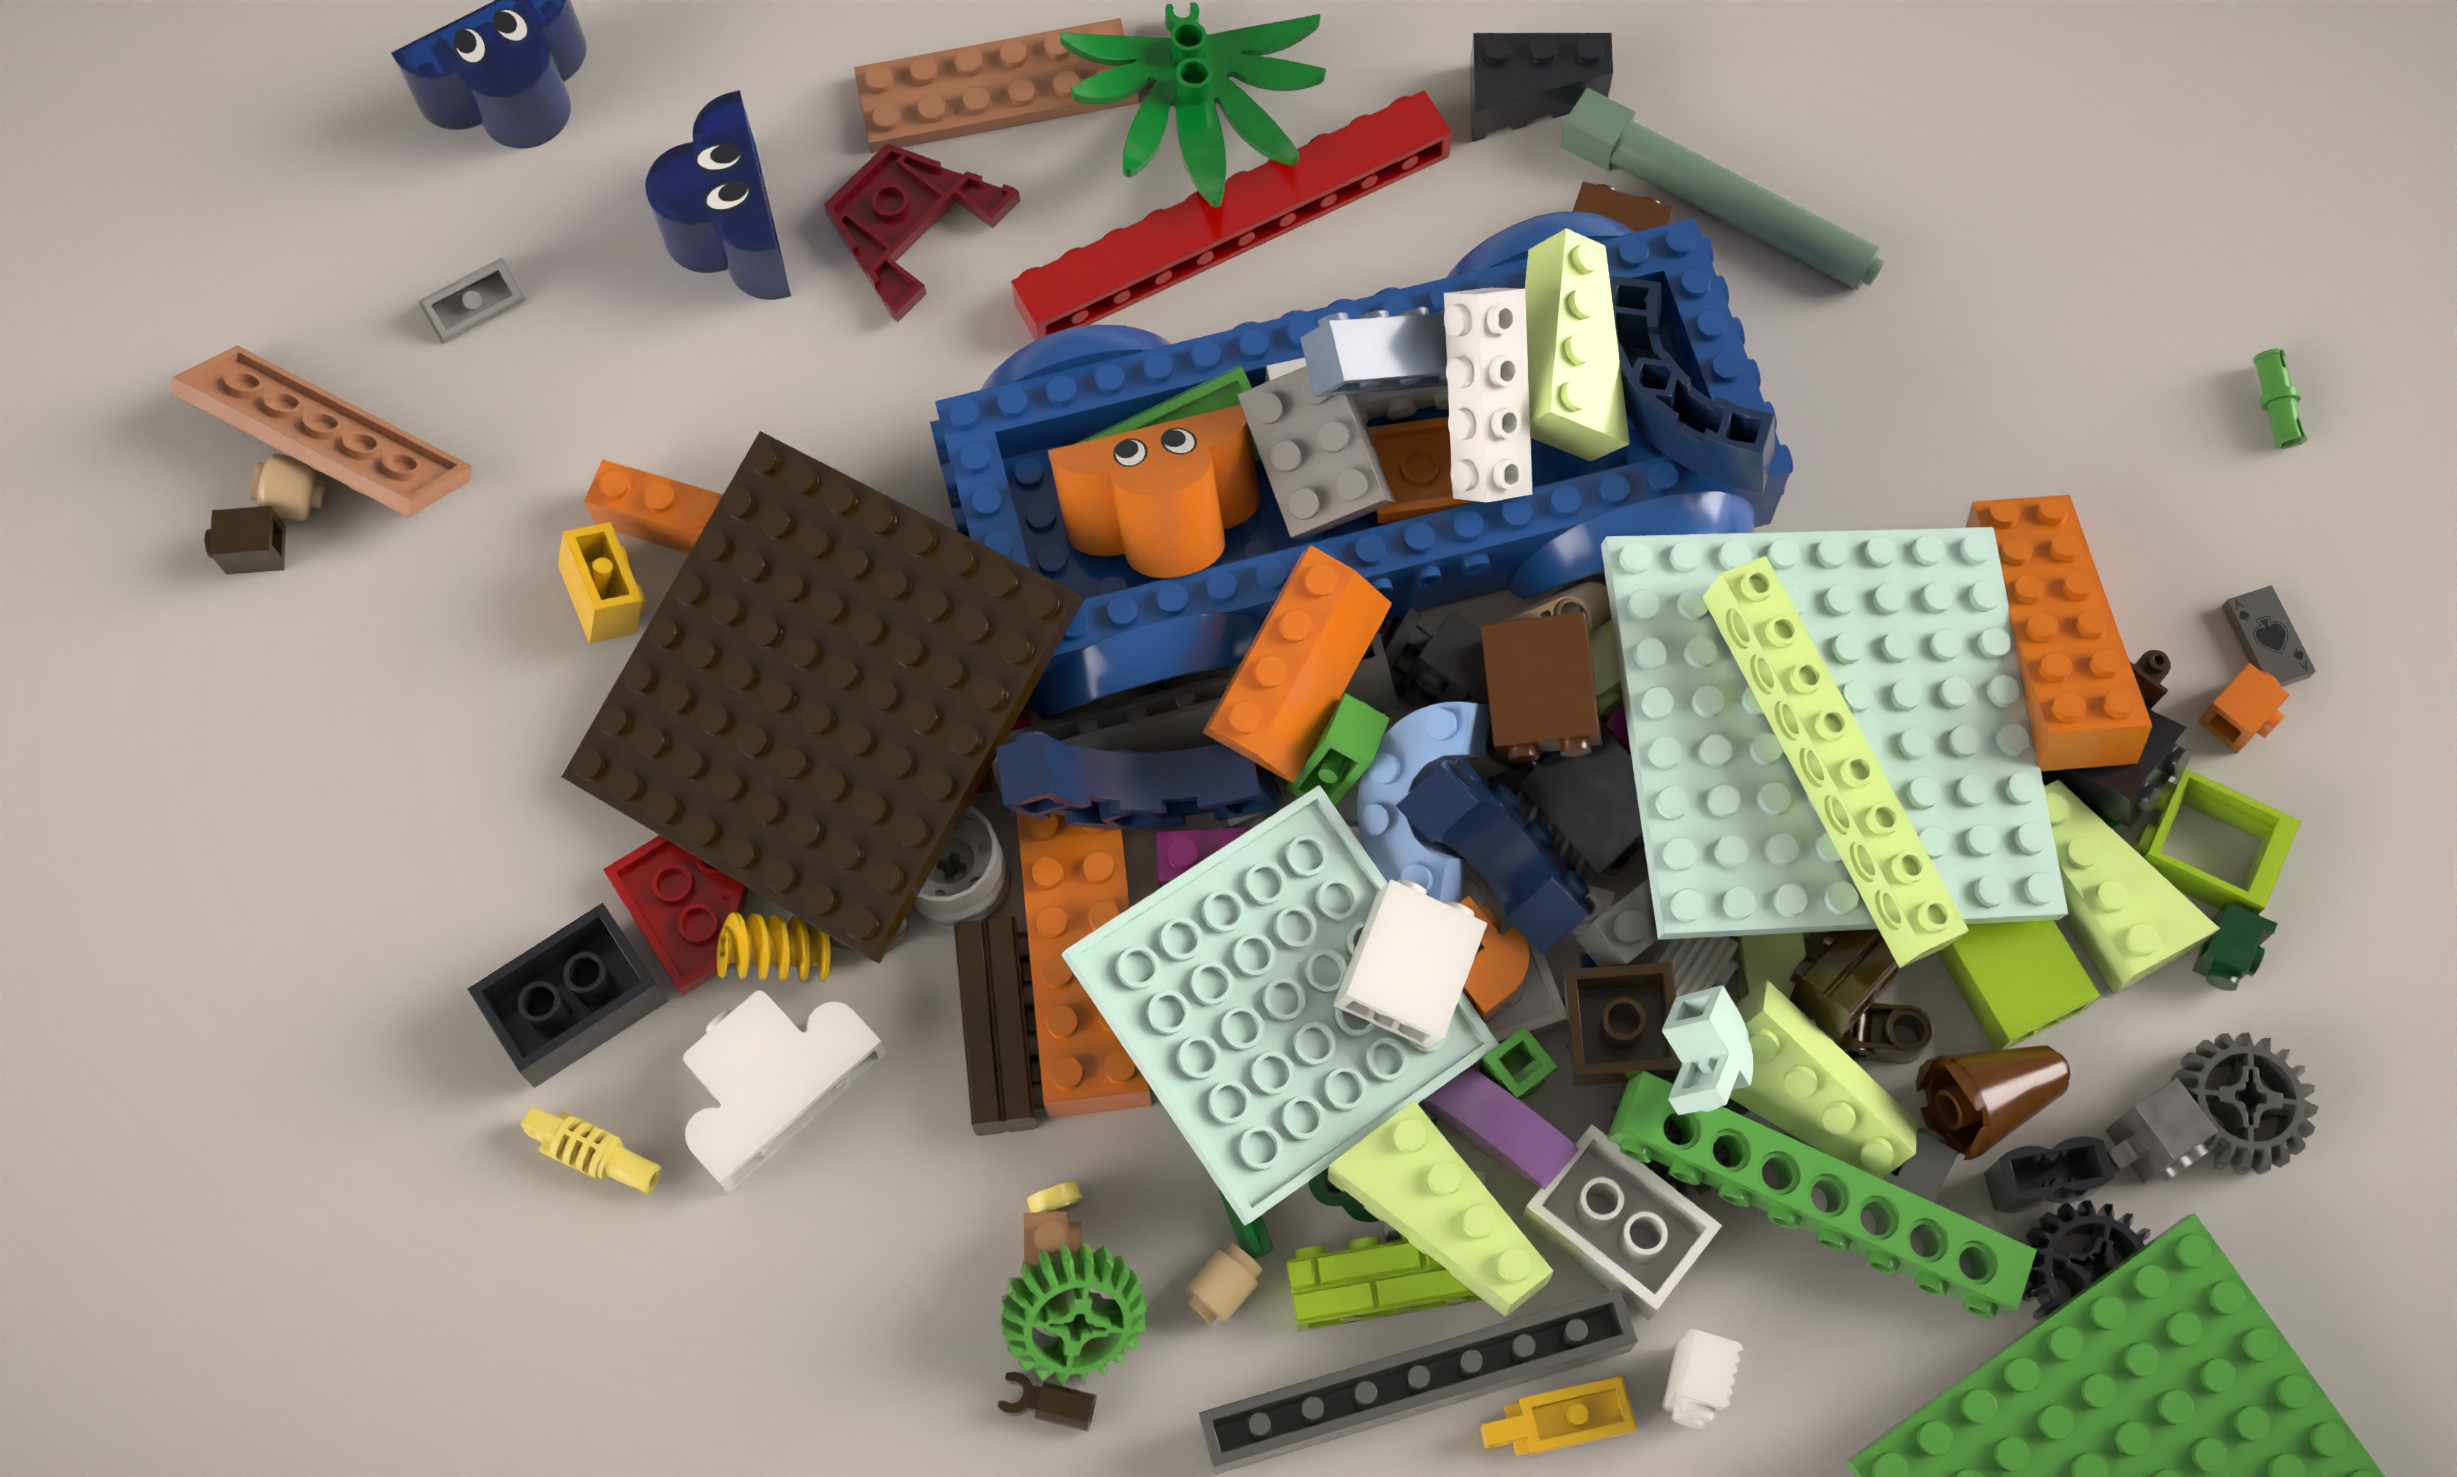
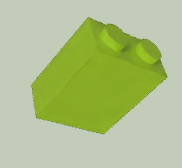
M2054 920L1966 924L1969 930L1966 934L1944 949L1937 951V954L1995 1050L2008 1049L2087 1010L2100 997V994Z

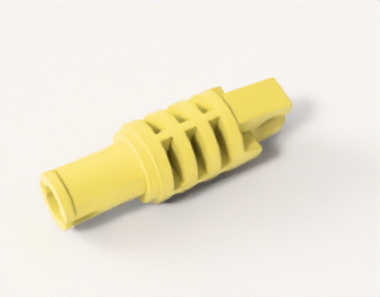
M531 1107L521 1122L525 1134L542 1143L539 1147L541 1153L597 1180L611 1177L649 1195L661 1177V1165L625 1149L624 1143L620 1141L618 1136L565 1111H562L559 1117Z

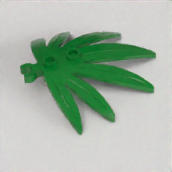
M1190 2V13L1185 18L1174 14L1172 4L1166 5L1165 26L1170 32V38L1060 32L1061 45L1075 55L1091 62L1118 66L1071 86V97L1076 102L1092 105L1115 103L1134 95L1148 83L1154 84L1136 113L1125 141L1122 173L1126 177H1133L1142 171L1156 154L1166 130L1171 106L1176 108L1177 136L1186 170L1199 193L1213 207L1221 206L1226 182L1225 144L1214 103L1219 104L1232 128L1254 150L1282 164L1295 165L1298 163L1299 151L1283 130L1229 77H1234L1248 85L1271 91H1295L1321 84L1325 79V68L1261 56L1289 48L1308 37L1318 29L1321 18L1320 14L1207 34L1204 27L1199 24V7L1197 3Z

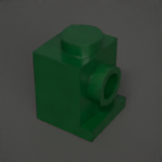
M2228 902L2212 917L2211 921L2220 929L2201 946L2192 971L2205 976L2206 981L2216 988L2235 991L2244 976L2249 975L2252 977L2258 970L2265 953V948L2260 947V945L2275 933L2278 923Z

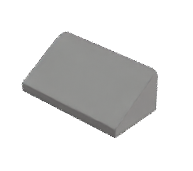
M501 257L424 297L418 303L443 343L526 300Z

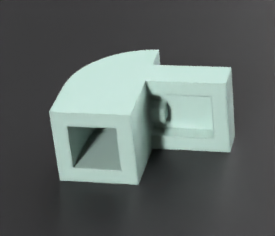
M1723 985L1677 996L1662 1029L1663 1034L1682 1062L1668 1100L1678 1115L1696 1111H1713L1727 1104L1732 1090L1747 1087L1751 1084L1753 1054L1749 1034L1742 1016Z

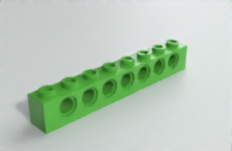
M1643 1071L1628 1081L1607 1136L1608 1140L1621 1145L1620 1152L1627 1157L1645 1163L1651 1162V1159L1670 1167L1669 1174L1682 1182L1692 1185H1699L1700 1182L1710 1185L1718 1189V1196L1728 1203L1740 1207H1749L1750 1204L1769 1212L1767 1218L1779 1226L1797 1230L1800 1226L1817 1234L1816 1241L1827 1248L1840 1252H1847L1850 1249L1866 1256L1865 1263L1878 1271L1888 1274H1896L1899 1271L1914 1278V1285L1926 1293L1936 1296H1946L1947 1293L1964 1301L1963 1308L1977 1316L1994 1319L1996 1315L2018 1310L2037 1252L2036 1249L1722 1106L1709 1112L1696 1111L1678 1115L1668 1100L1674 1084ZM1665 1120H1670L1679 1127L1682 1135L1680 1145L1673 1144L1666 1138L1663 1130ZM1714 1142L1721 1143L1727 1148L1730 1154V1164L1728 1167L1720 1165L1714 1158ZM1764 1164L1771 1166L1778 1175L1779 1184L1776 1190L1770 1188L1763 1179L1762 1168ZM1814 1186L1821 1189L1827 1198L1825 1212L1819 1210L1812 1201L1811 1192ZM1862 1209L1868 1210L1875 1219L1876 1228L1874 1234L1869 1233L1861 1223ZM1912 1231L1916 1232L1923 1240L1924 1252L1922 1256L1915 1253L1911 1247L1910 1235ZM1961 1253L1966 1255L1971 1261L1973 1268L1971 1278L1965 1276L1960 1269L1959 1258Z

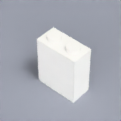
M1391 879L1376 894L1333 1006L1430 1049L1445 1038L1487 923L1475 918L1474 912L1462 904L1456 902H1445L1444 904L1427 896L1426 890L1414 882L1407 880H1398L1396 882Z

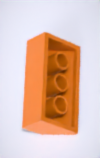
M1310 545L1300 555L1202 733L1285 780L1294 783L1392 603L1357 571Z

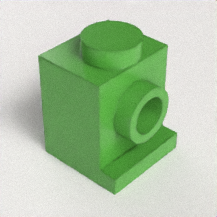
M1523 1026L1483 1056L1479 1072L1517 1099L1524 1100L1542 1087L1546 1082L1545 1078L1557 1070L1558 1066L1530 1031Z

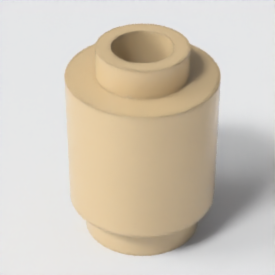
M1230 1242L1223 1251L1217 1249L1184 1288L1191 1297L1186 1306L1208 1325H1211L1215 1319L1226 1324L1257 1287L1258 1282L1255 1279L1263 1270L1244 1250Z

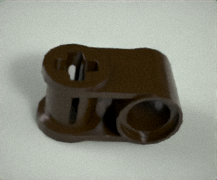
M1873 1003L1854 1023L1853 1036L1851 1027L1841 1039H1834L1833 1042L1855 1062L1877 1061L1910 1064L1918 1060L1932 1039L1934 1029L1928 1014L1918 1007ZM1896 1026L1909 1027L1915 1032L1918 1042L1910 1045L1900 1042L1895 1037L1893 1028Z

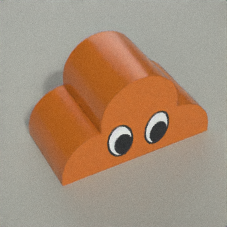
M1241 405L1048 450L1064 529L1069 543L1078 551L1089 555L1115 556L1125 554L1128 564L1134 570L1150 577H1182L1199 572L1210 566L1224 551V530L1241 524L1256 512L1261 502L1251 430Z

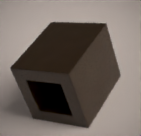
M271 506L212 510L211 529H207L204 535L205 549L207 555L215 560L226 575L284 570L286 526Z

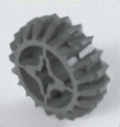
M2249 1032L2239 1034L2235 1041L2228 1033H2223L2214 1039V1044L2209 1040H2203L2195 1047L2196 1053L2188 1052L2181 1059V1065L2184 1069H2178L2174 1072L2171 1081L2176 1078L2180 1080L2218 1131V1133L2203 1143L2209 1153L2214 1154V1169L2222 1170L2231 1162L2236 1175L2246 1174L2251 1167L2257 1174L2261 1175L2270 1171L2272 1164L2279 1168L2285 1166L2291 1161L2290 1154L2297 1155L2305 1149L2306 1144L2302 1138L2312 1135L2316 1128L2307 1118L2317 1114L2319 1106L2306 1101L2304 1098L2314 1093L2316 1085L2300 1083L2298 1077L2305 1072V1066L2296 1065L2291 1068L2285 1062L2289 1058L2290 1049H2282L2275 1055L2271 1052V1038H2262L2254 1046ZM2219 1067H2231V1076L2226 1079V1086H2219L2215 1090L2205 1089L2211 1070ZM2260 1078L2270 1087L2271 1090H2269L2263 1085ZM2235 1096H2239L2240 1101H2236ZM2246 1106H2249L2250 1110L2248 1112L2246 1111ZM2213 1116H2216L2218 1119L2222 1121V1123L2225 1126V1130L2215 1121ZM2270 1117H2279L2278 1127L2270 1140L2254 1141V1131L2259 1129L2260 1120L2266 1121Z

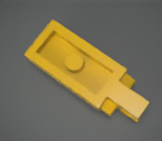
M1624 1376L1519 1398L1516 1403L1504 1406L1506 1419L1484 1423L1479 1428L1485 1450L1513 1444L1516 1456L1526 1454L1533 1456L1630 1434L1638 1430Z

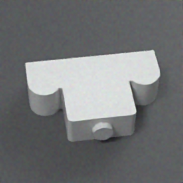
M759 990L749 996L732 1012L727 1010L716 1016L707 1026V1034L684 1053L683 1061L720 1104L719 1108H703L691 1117L685 1129V1141L694 1156L728 1194L736 1189L887 1055L882 1041L853 1009L846 1004L834 1001L818 1006L808 1018L807 1031L801 1032L764 991Z

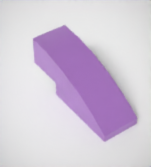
M1468 1067L1421 1101L1432 1117L1466 1136L1476 1150L1544 1190L1579 1151L1575 1143L1548 1121L1472 1067Z

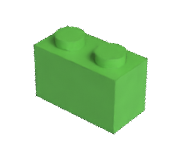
M1345 693L1338 701L1294 783L1288 781L1285 789L1301 797L1320 785L1332 804L1336 806L1371 765L1390 718L1371 708L1368 704Z

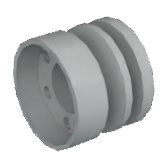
M970 805L967 807L912 905L913 910L927 924L944 931H954V924L957 922L986 921L992 918L1002 909L1010 892L1011 869L990 821L977 808ZM959 870H964L965 873H958V872H959ZM951 877L954 879L953 881H949L947 878Z

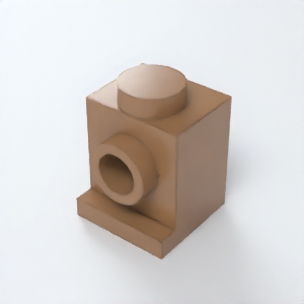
M1067 1211L1024 1213V1262L1033 1265L1040 1262L1039 1254L1041 1249L1048 1253L1049 1256L1059 1254L1062 1242L1069 1247L1070 1252L1077 1251L1081 1245V1222H1070Z

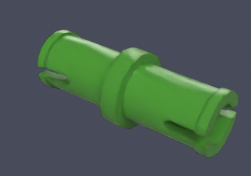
M2279 348L2258 353L2254 356L2253 362L2256 365L2263 395L2259 398L2261 408L2268 411L2275 438V447L2287 449L2303 444L2308 438L2304 432L2297 405L2301 400L2299 389L2292 386L2284 349L2279 350Z

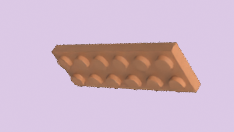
M1121 18L854 67L870 152H878L887 143L902 148L1138 104V92L1124 100L1110 104L1092 105L1076 102L1071 97V86L1118 66L1091 62L1070 52L1060 43V32L1125 36Z
M238 345L172 377L171 394L187 401L195 408L206 411L231 424L235 429L260 439L275 450L284 452L308 464L312 469L331 476L348 485L352 490L363 493L388 506L394 512L404 514L409 518L469 482L471 465Z

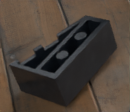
M1473 33L1470 57L1472 142L1485 139L1486 133L1511 126L1512 131L1526 127L1527 121L1552 115L1554 119L1568 115L1587 87L1608 98L1613 76L1612 34Z

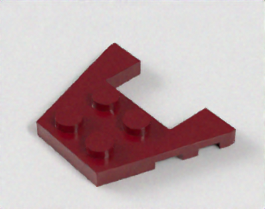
M887 143L824 204L830 221L890 315L899 322L927 293L925 285L898 265L896 261L956 202L993 229L1020 202L1019 191L1014 187L1003 184L1001 188L983 182V177L968 171L961 174L943 168L940 161Z

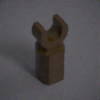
M1015 1371L1006 1373V1382L1021 1386L1023 1388V1396L1016 1403L999 1400L997 1407L1003 1413L1010 1416H1019L1027 1411L1035 1412V1419L1089 1431L1096 1406V1394L1043 1382L1042 1386L1038 1387L1032 1385L1030 1379L1023 1373Z

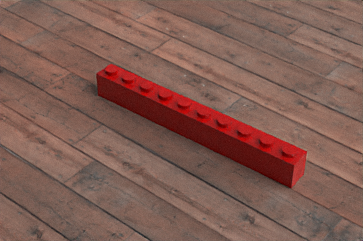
M1425 90L1412 96L1399 97L1388 107L1371 115H1360L1352 120L1349 125L1330 134L1322 133L1315 136L1308 144L1297 148L1299 151V161L1295 165H1286L1269 159L1267 163L1248 172L1240 171L1233 174L1225 182L1224 196L1220 207L1211 206L1199 191H1196L1181 203L1168 209H1157L1149 213L1142 221L1124 229H1113L1105 234L1102 239L1083 248H1072L1051 263L1042 267H1032L1025 270L1018 278L1011 281L1014 304L1035 341L1046 335L1068 328L1088 326L1448 158L1452 131Z

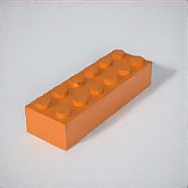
M2070 495L1973 501L1965 528H1994L2037 767H2040L2041 771L2138 764L2151 731L2152 723Z
M1016 812L1043 1101L1048 1118L1150 1107L1152 1106L1150 1085L1061 955L1067 948L1130 908L1122 829L1070 826L1066 824L1065 815L1051 813V818L1039 820Z

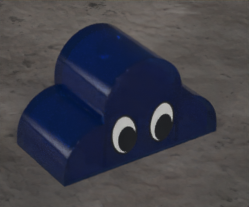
M495 0L391 52L417 107L422 115L432 124L450 130L469 129L482 124L487 134L496 142L511 148L525 149L547 143L556 137L567 124L571 113V100L564 81L572 77L581 67L585 59L587 46L571 0Z
M740 90L729 92L716 97L699 112L693 125V142L675 146L655 160L646 177V195L666 249L672 259L680 266L699 273H715L728 270L731 279L739 289L759 299L775 300L791 297L759 155Z

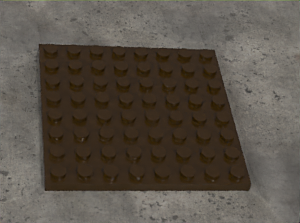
M759 431L561 777L866 958L880 964L995 760L997 747L1004 744L1085 599L1077 592Z

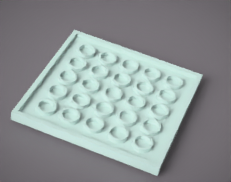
M1320 785L1070 946L1061 954L1244 1226L1329 1167V1164L1410 1102L1415 1100L1418 1104L1499 1045L1463 991L1461 992L1445 1038L1430 1049L1333 1006L1376 894L1387 884V881Z

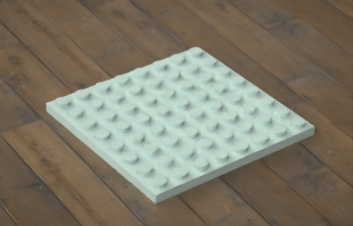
M1993 527L1606 536L1601 544L1658 940L1878 929L1702 598L1721 573L1763 556H1767L1965 924L2060 920L2068 914L2040 767H2037L2009 617V605Z

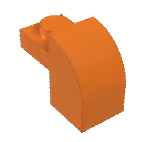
M1467 896L1459 904L1470 908L1474 912V917L1486 922L1487 926L1462 991L1486 1024L1511 1005L1519 995L1529 966V945L1527 939L1515 927H1512L1501 936L1498 932L1501 930V925L1492 911L1483 904L1478 907Z

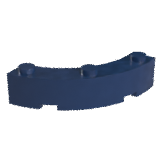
M1612 276L1610 288L1626 414L1650 443L1687 469L1735 488L1763 493L1775 456V414L1742 407L1718 396L1713 401L1691 386L1690 377L1676 364L1671 355L1664 351L1661 344L1660 333L1663 325L1661 282Z
M1026 732L1018 735L1015 738V742L997 747L1004 806L1017 813L1039 820L1051 818V813L1065 815L1066 824L1070 826L1103 829H1150L1186 826L1185 816L1214 812L1215 818L1222 821L1279 808L1274 773L1222 743L1200 748L1163 752H1138L1134 748L1104 751L1068 744L1042 732Z

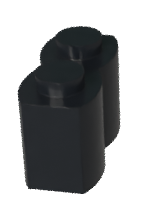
M2094 1137L2070 1138L2057 1144L2052 1149L2040 1146L2016 1148L2005 1153L1984 1172L1993 1209L2006 1213L2028 1211L2039 1206L2045 1200L2060 1204L2079 1202L2093 1195L2114 1178L2104 1140Z

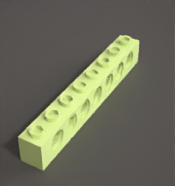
M1767 556L1721 573L1702 598L1899 968H1902L1944 949L1969 930Z

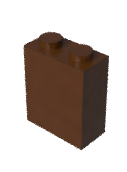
M1585 611L1481 625L1493 741L1499 758L1508 757V761L1511 763H1525L1539 759V753L1560 750V755L1580 756L1592 752L1591 746L1603 745L1589 626Z

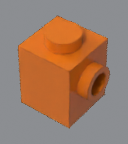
M2249 663L2210 705L2198 722L2238 753L2256 733L2265 739L2280 723L2285 715L2277 709L2290 694L2281 688L2274 676L2268 672L2258 670Z

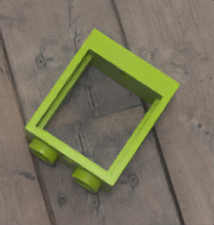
M2185 768L2182 774L2173 782L2167 781L2163 786L2160 800L2155 809L2159 810L2153 825L2146 822L2138 835L2133 849L2140 852V855L2180 892L2219 910L2229 902L2257 915L2260 914L2267 906L2301 820ZM2181 803L2261 839L2241 888L2161 852Z

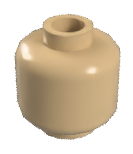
M273 454L265 463L258 462L256 464L251 482L250 499L257 501L258 507L271 506L279 518L302 522L308 518L312 508L322 509L326 496L327 481L319 480V471L312 469L308 464L292 456Z

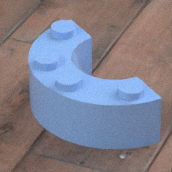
M1444 702L1430 705L1407 715L1382 737L1371 765L1361 776L1357 798V818L1365 850L1387 883L1391 879L1396 882L1398 880L1411 881L1422 886L1426 890L1427 896L1444 904L1445 902H1461L1467 860L1460 855L1450 852L1441 842L1436 841L1432 844L1405 817L1396 805L1443 761H1455L1458 758L1484 757L1491 716L1490 705L1469 702Z

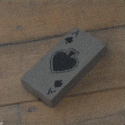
M2272 585L2227 599L2222 605L2249 662L2258 670L2268 672L2274 676L2281 687L2308 679L2316 672Z

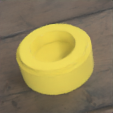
M1073 1180L1037 1192L1026 1200L1031 1213L1063 1211L1079 1204L1083 1198L1077 1181Z

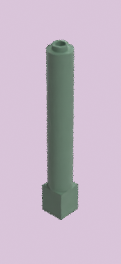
M1588 87L1565 119L1560 147L1606 171H1609L1614 164L1855 290H1858L1863 283L1871 286L1882 268L1884 260L1877 257L1880 247L1634 122L1635 111Z

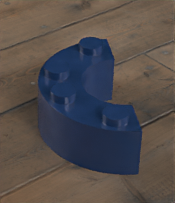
M1458 758L1455 761H1443L1401 799L1396 807L1432 844L1438 841L1448 845L1464 857L1480 873L1499 898L1504 908L1506 919L1543 956L1589 915L1588 905L1585 897L1590 894L1588 886L1574 871L1567 868L1563 860L1551 845L1556 839L1552 832L1537 818L1530 822L1517 808L1520 804L1519 800L1504 783L1498 781L1493 786L1477 774L1462 758Z

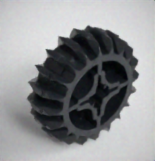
M2091 1200L2082 1201L2078 1205L2077 1211L2069 1203H2065L2057 1208V1216L2050 1212L2045 1213L2039 1218L2041 1228L2032 1227L2025 1235L2032 1245L2030 1247L2037 1250L2027 1282L2032 1283V1286L2026 1289L2022 1296L2024 1301H2031L2037 1298L2041 1305L2033 1312V1319H2043L2068 1301L2058 1288L2055 1278L2063 1281L2069 1287L2071 1298L2092 1284L2090 1282L2091 1273L2083 1270L2085 1266L2091 1263L2090 1265L2093 1266L2092 1275L2096 1278L2102 1277L2118 1265L2112 1254L2113 1248L2116 1249L2123 1260L2127 1259L2145 1246L2143 1241L2149 1238L2150 1229L2143 1228L2135 1233L2130 1229L2134 1219L2133 1214L2126 1213L2118 1220H2115L2113 1204H2104L2096 1213ZM2072 1234L2091 1235L2090 1243L2083 1247L2081 1254L2069 1251L2063 1255L2054 1252L2062 1237Z

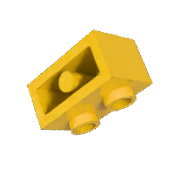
M611 522L563 531L558 567L589 644L637 634L640 613H644L646 609L645 597L642 588L634 580L629 568L627 552L624 546L619 544Z

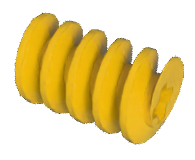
M732 912L728 915L719 936L717 949L718 975L720 978H724L729 964H735L739 979H745L750 965H756L759 979L765 980L770 966L774 965L777 968L780 981H786L791 966H796L800 981L806 982L811 967H817L819 980L824 982L829 975L831 964L829 935L809 923L806 925L804 920L795 915L790 917L786 924L782 916L773 914L765 924L760 914H751L745 923L741 914Z

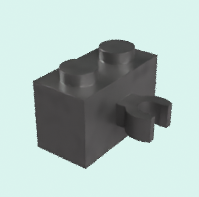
M2178 1078L2134 1105L2105 1130L2116 1145L2107 1151L2113 1174H2117L2130 1165L2143 1183L2158 1174L2162 1176L2165 1182L2170 1180L2209 1153L2203 1143L2218 1133Z

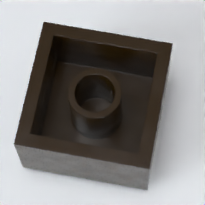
M1673 962L1565 969L1563 986L1573 1086L1628 1083L1630 1079L1643 1071L1663 1080L1677 1078L1682 1062L1662 1032L1674 1000L1677 997Z

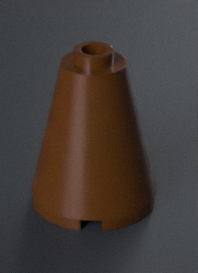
M2047 1045L1942 1055L1926 1060L1919 1067L1916 1078V1092L1925 1089L1928 1106L1922 1107L1920 1110L1928 1129L1943 1136L1948 1141V1147L1958 1151V1154L1965 1155L1963 1160H1972L1983 1155L2065 1094L2069 1087L2071 1072L2064 1056Z

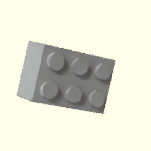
M1307 366L1237 394L1291 538L1305 540L1396 503L1355 394L1314 397Z

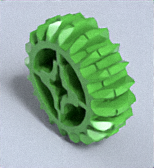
M1083 1241L1077 1251L1070 1252L1069 1247L1062 1242L1059 1254L1049 1256L1048 1253L1041 1249L1039 1254L1040 1262L1033 1265L1022 1261V1268L1020 1269L1022 1277H1009V1284L1007 1285L1009 1294L1001 1296L1000 1307L1002 1314L1000 1315L1001 1319L999 1322L1002 1334L1006 1336L1005 1341L1008 1351L1012 1353L1013 1357H1018L1019 1364L1025 1371L1035 1368L1036 1375L1042 1381L1055 1373L1056 1379L1064 1385L1070 1375L1077 1374V1377L1085 1384L1088 1372L1096 1369L1106 1377L1107 1363L1114 1361L1124 1364V1349L1138 1348L1137 1341L1139 1338L1137 1333L1145 1330L1146 1319L1144 1312L1147 1311V1301L1143 1291L1140 1290L1142 1285L1138 1275L1133 1270H1130L1128 1262L1121 1255L1113 1258L1111 1251L1105 1245L1093 1253L1091 1246ZM1093 1288L1103 1291L1113 1299L1102 1298L1101 1293L1089 1292V1290ZM1035 1327L1044 1328L1045 1333L1056 1334L1057 1337L1046 1335L1038 1331Z

